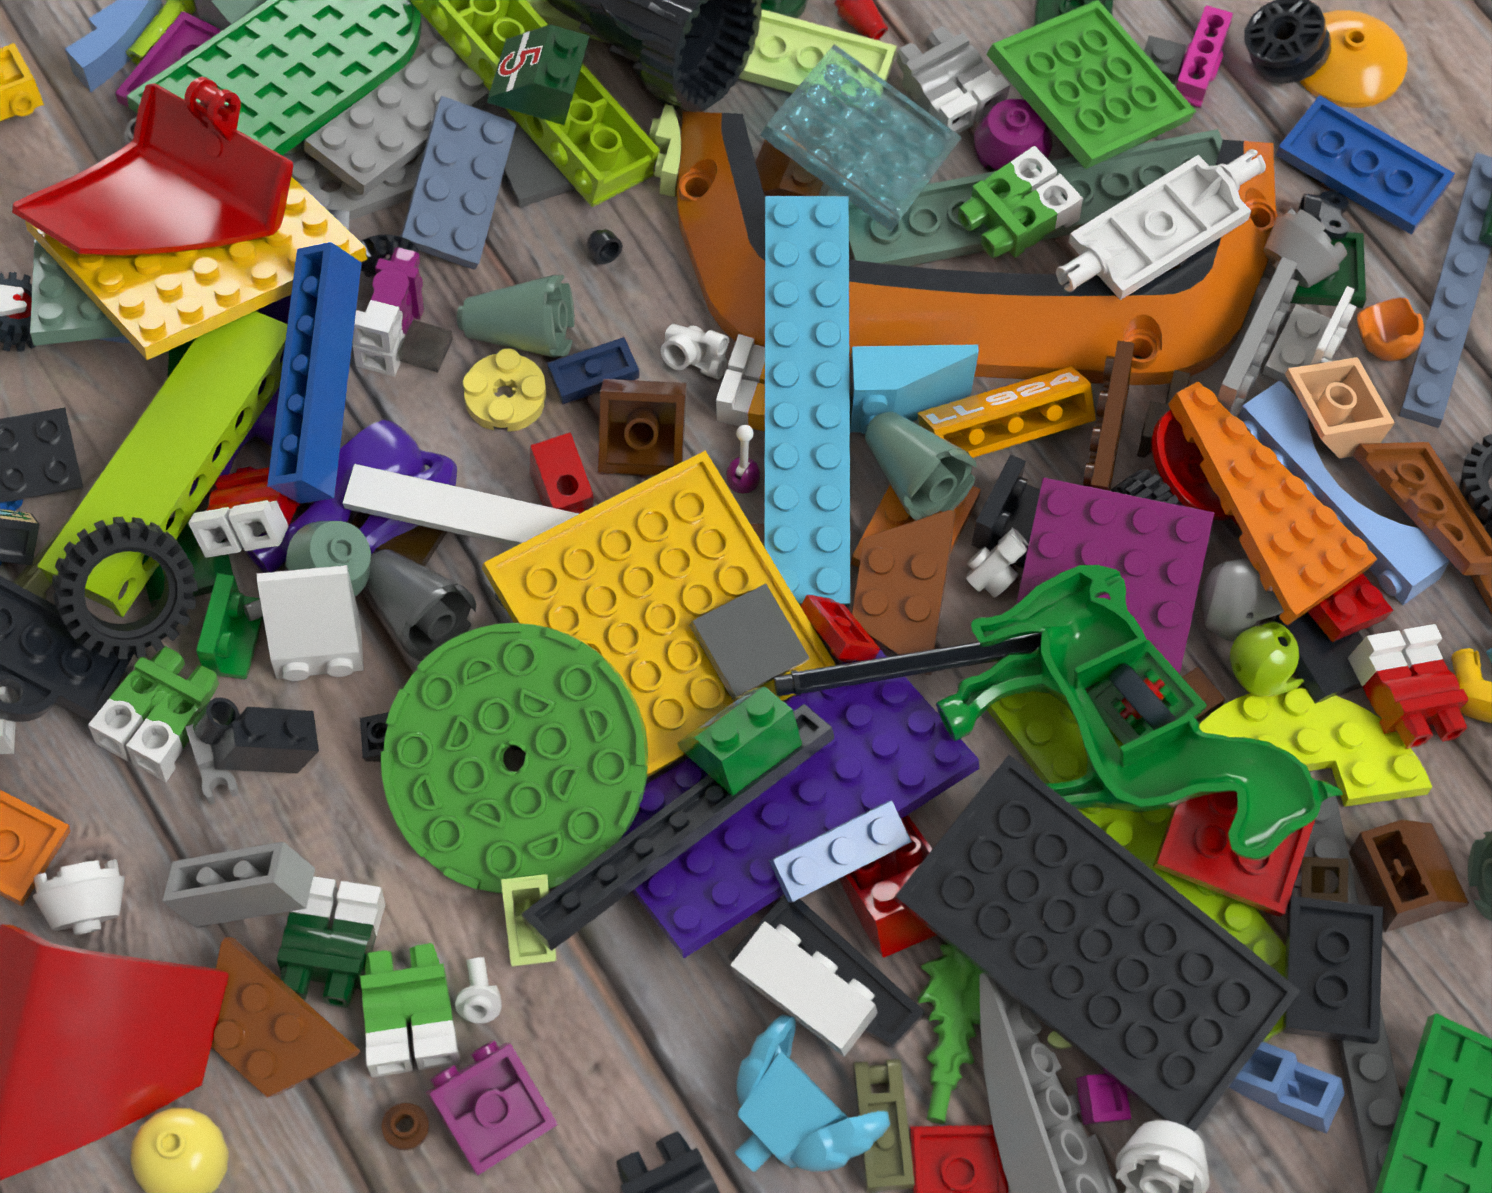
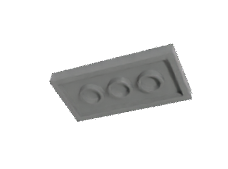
M1284 257L1280 260L1225 376L1217 397L1218 401L1237 418L1242 406L1246 402L1249 389L1253 388L1259 375L1263 359L1270 352L1278 327L1282 326L1291 305L1290 302L1299 281L1292 279L1298 263Z

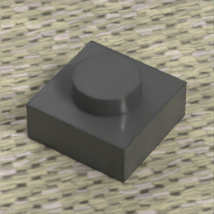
M1149 35L1144 52L1168 80L1175 84L1186 45Z

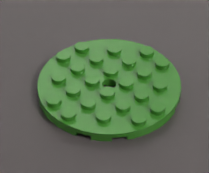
M504 623L484 626L465 632L435 649L419 663L418 669L410 677L404 688L399 690L388 714L384 751H381V775L386 799L394 820L405 839L421 857H425L433 866L442 871L443 875L474 889L502 893V879L547 874L549 889H552L565 882L624 837L638 812L644 795L648 772V742L642 715L631 690L618 671L599 652L583 641L552 628L532 624ZM513 745L519 746L526 753L525 762L519 771H510L506 768L503 761L504 752Z

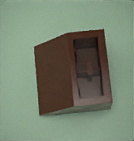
M1401 819L1360 832L1349 850L1351 859L1372 905L1383 907L1382 927L1385 932L1467 907L1469 904L1432 823Z

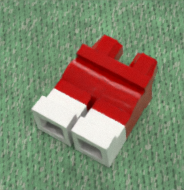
M251 466L238 468L233 474L218 476L215 482L217 489L213 490L209 497V507L206 511L194 513L189 521V526L205 558L238 553L242 548L245 551L279 546L296 511V507L300 506L301 503L267 486L270 467L254 469ZM262 532H267V535L259 536ZM225 538H228L229 540L227 542L220 543Z
M1436 624L1404 629L1401 633L1398 630L1366 636L1348 657L1373 709L1382 718L1379 724L1384 734L1397 731L1407 749L1419 747L1431 739L1433 734L1429 725L1433 724L1442 742L1458 738L1467 729L1460 709L1469 699L1464 689H1460L1454 673L1448 670L1437 644L1442 640Z

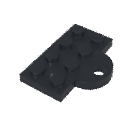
M0 576V687L12 688L19 697V701L15 703H6L0 700V718L12 722L35 720L45 715L57 703L91 721L111 697L134 652H128V659H117L114 652H110L108 657L99 655L94 647L88 650L82 646L78 638L75 639L70 634L58 613L56 605Z

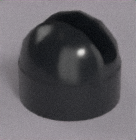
M608 229L595 230L587 239L589 254L601 265L614 261L620 255L623 248L621 240Z

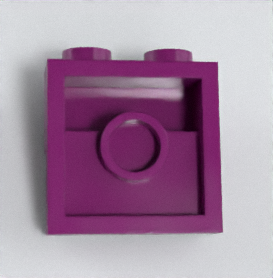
M495 1040L486 1043L472 1052L470 1055L475 1062L458 1071L456 1066L452 1065L433 1076L430 1080L434 1087L425 1092L446 1129L452 1134L474 1174L477 1176L558 1125L511 1043L505 1042L498 1046Z

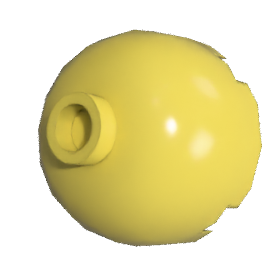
M170 1108L154 1114L141 1125L132 1141L130 1161L136 1182L145 1193H212L218 1188L227 1171L229 1152L221 1130L208 1116L191 1108Z

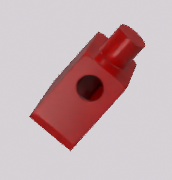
M571 432L530 445L529 473L542 505L578 514L592 508L594 503L593 492Z

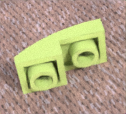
M665 104L661 119L654 118L652 121L649 138L660 149L654 175L661 178L659 194L675 197L681 156V134L673 106Z

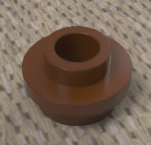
M400 1103L391 1107L382 1120L384 1139L391 1147L402 1151L412 1150L420 1146L429 1133V1120L425 1111L413 1103ZM404 1118L411 1119L414 1122L412 1129L408 1132H400L396 1129L398 1122Z

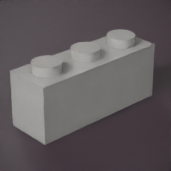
M284 841L173 861L162 902L194 927L306 909L315 867Z

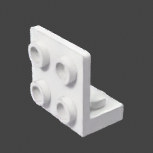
M1346 287L1331 319L1296 304L1262 374L1291 386L1285 375L1288 368L1331 362L1335 351L1338 350L1348 329L1347 326L1356 309V306L1350 304L1355 289Z

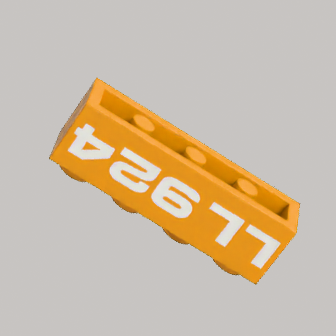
M1072 366L917 412L921 427L967 451L972 458L1096 420L1091 382Z

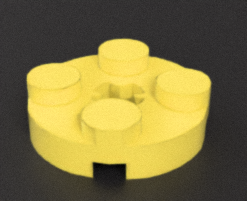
M502 349L497 354L481 359L464 376L463 387L466 409L472 419L486 429L494 430V427L507 428L508 432L518 431L531 425L542 414L546 398L545 377L541 369L527 357L520 356L513 349ZM510 386L514 395L510 398L506 395L497 397L494 393L498 392L499 387Z

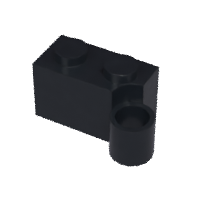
M218 697L209 701L193 722V730L198 739L205 744L212 745L214 768L217 770L298 774L319 752L314 712L310 710L246 707L240 714L234 702L227 698Z

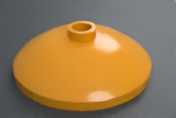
M1336 10L1323 13L1326 27L1332 39L1331 53L1325 64L1317 72L1299 82L1315 97L1318 98L1320 95L1332 103L1345 108L1369 107L1391 97L1401 86L1408 64L1404 44L1395 31L1383 21L1366 13L1352 10Z

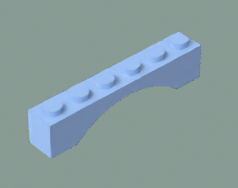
M1280 380L1242 406L1238 418L1244 422L1247 430L1263 446L1271 449L1277 459L1294 476L1299 477L1306 484L1307 489L1323 505L1332 509L1337 515L1338 520L1353 535L1361 538L1366 543L1368 549L1378 558L1369 570L1378 578L1380 586L1387 594L1395 596L1404 605L1441 578L1450 560L1420 528L1400 524L1376 514L1358 503L1336 483L1325 469L1314 448L1309 429L1308 415L1299 399Z

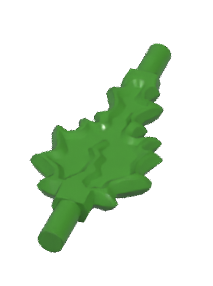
M949 944L940 946L943 956L921 965V968L931 977L918 996V1003L930 1002L933 1004L934 1008L928 1020H939V1024L934 1028V1032L939 1034V1040L936 1047L927 1056V1060L934 1065L930 1072V1084L933 1086L927 1120L937 1124L945 1123L951 1090L956 1089L957 1082L962 1078L960 1065L962 1063H974L969 1040L971 1037H976L974 1024H980V975L983 972Z

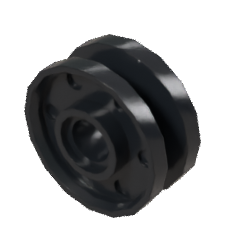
M1274 0L1256 11L1245 27L1244 43L1250 54L1249 57L1258 75L1270 82L1285 84L1298 82L1310 77L1325 64L1331 53L1332 39L1326 27L1325 17L1320 7L1310 0Z

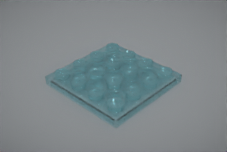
M835 44L775 113L760 134L761 137L775 148L789 156L841 196H849L851 203L891 232L962 138Z

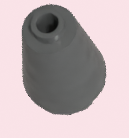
M385 549L371 554L370 574L365 586L403 649L411 657L422 661L424 660L422 656L430 654L447 641L468 632L471 623L467 620L470 608L476 612V602L473 594L464 586L392 550Z

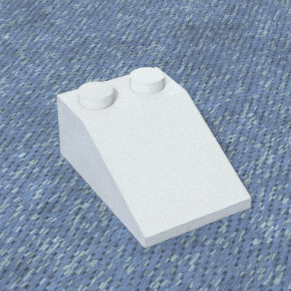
M347 565L257 574V585L270 659L277 679L284 678L289 681H301L311 675L321 674L343 677L350 675L353 671L364 670L361 622Z

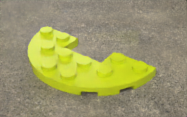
M1296 688L1274 696H1258L1250 693L1224 704L1212 712L1199 725L1204 733L1219 734L1227 737H1246L1270 742L1294 755L1307 766L1309 771L1332 768L1337 787L1343 792V795L1340 796L1344 807L1428 795L1432 788L1420 760L1411 748H1406L1397 732L1384 734L1379 724L1382 719L1367 709L1336 695L1315 704L1306 689Z

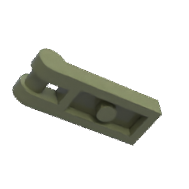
M900 1059L885 1060V1065L868 1066L867 1061L853 1062L858 1116L885 1111L888 1112L890 1126L885 1133L873 1143L869 1151L862 1154L866 1192L913 1189L915 1182ZM887 1083L888 1093H871V1084Z

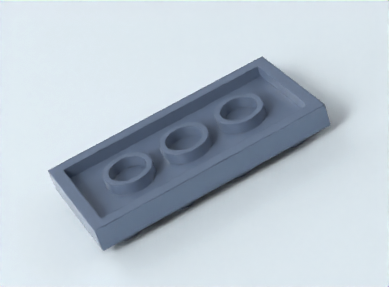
M441 95L436 105L400 237L410 240L419 251L475 270L481 259L516 122Z

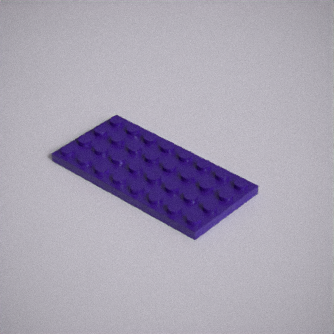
M880 649L875 659L887 656ZM906 677L803 693L801 696H792L783 701L793 709V712L805 704L832 727L835 739L632 890L633 894L683 959L784 895L769 860L888 801L893 802L900 819L980 769L978 757L961 739L956 742L952 740L939 714ZM688 758L646 784L638 812L624 837L708 774L692 759Z

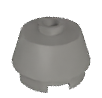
M1292 208L1283 217L1278 216L1263 250L1266 257L1273 264L1271 268L1274 272L1282 257L1298 263L1292 279L1299 281L1298 285L1304 288H1309L1339 271V263L1347 256V251L1341 242H1337L1334 246L1331 244V239L1324 232L1326 227L1320 221L1301 209L1296 213Z

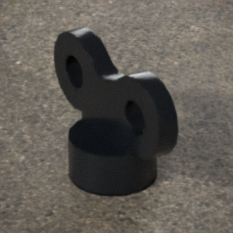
M1324 191L1320 196L1303 194L1298 211L1301 209L1320 221L1326 227L1324 232L1329 238L1342 239L1348 234L1350 225L1341 216V214L1346 212L1349 203L1344 195L1335 191Z

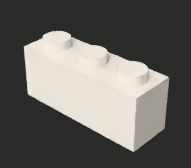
M764 921L732 962L731 967L735 975L789 1016H794L798 1023L845 1057L878 1013L876 1005L871 1001L875 995L857 980L852 979L848 984L834 974L838 967L821 953L816 951L813 956H810L798 947L801 939L782 924H779L774 929Z

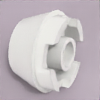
M116 859L107 861L105 869H100L99 860L61 867V871L57 872V876L52 877L53 879L48 881L46 873L34 876L36 894L32 897L52 930L73 929L74 935L90 933L101 929L100 922L117 918L120 915L125 877L120 876Z
M1158 1120L1143 1124L1116 1157V1168L1118 1170L1116 1180L1120 1179L1126 1186L1125 1193H1206L1210 1185L1203 1141L1195 1132L1178 1123Z

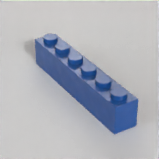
M332 242L299 248L296 254L267 486L298 503L332 499L335 494L362 263Z

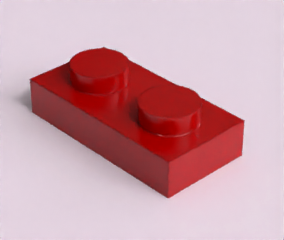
M806 595L801 608L816 633L822 636L831 648L830 652L837 659L852 663L854 660L865 661L876 658L880 648L844 604H840L831 598Z

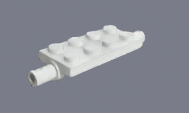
M1249 149L1245 154L1227 165L1209 166L1197 155L1071 232L1068 243L1080 256L1056 269L1059 283L1062 286L1069 281L1064 289L1072 292L1082 283L1098 275L1120 300L1248 221L1251 210L1240 199L1238 190L1240 185L1265 171L1266 165L1263 157L1259 155L1252 160V157L1256 156L1258 151Z

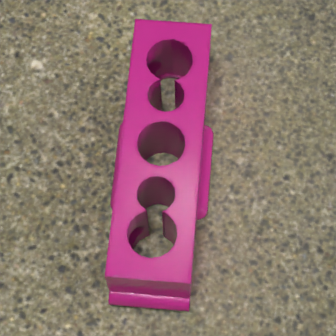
M1205 5L1194 38L1188 44L1176 89L1191 105L1200 108L1210 81H1214L1224 55L1221 50L1233 16L1231 12ZM1208 33L1214 34L1213 37H1208ZM1194 74L1199 75L1198 80L1193 79Z

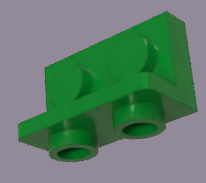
M217 573L196 653L201 665L215 672L217 676L244 680L249 674L263 617L251 622L247 619L243 606L260 598L244 596L243 593H240L235 576Z

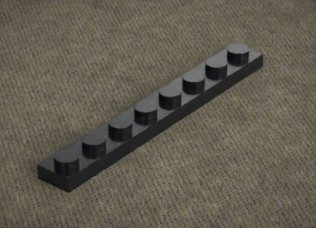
M803 704L793 712L802 741L800 747L733 796L711 776L707 775L521 913L525 925L551 951L834 740L832 727Z

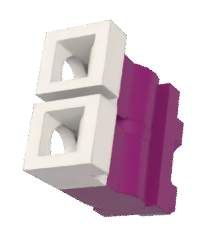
M398 247L395 248L390 261L379 258L375 267L376 275L372 283L374 291L365 312L356 310L352 341L356 367L395 377L414 330V319L420 320L424 312L422 297L423 280L418 268L420 264L419 253Z

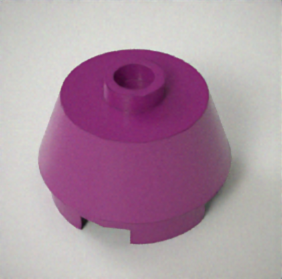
M1019 98L1006 99L997 103L978 124L974 134V144L981 164L986 169L987 165L997 171L1033 146H1036L1048 158L1053 144L1052 135L1047 124L1026 100Z

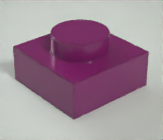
M1108 1074L1085 1075L1076 1078L1083 1125L1115 1123L1132 1119L1127 1090Z

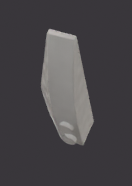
M982 973L980 975V1028L984 1075L992 1124L1003 1169L1009 1184V1193H1118L1103 1149L1096 1135L1087 1137L1076 1115L1081 1112L1080 1103L1076 1095L1073 1094L1067 1097L1056 1075V1072L1061 1070L1062 1067L1055 1053L1050 1052L1045 1045L1041 1044L1036 1035L1042 1030L1036 1016L986 974Z

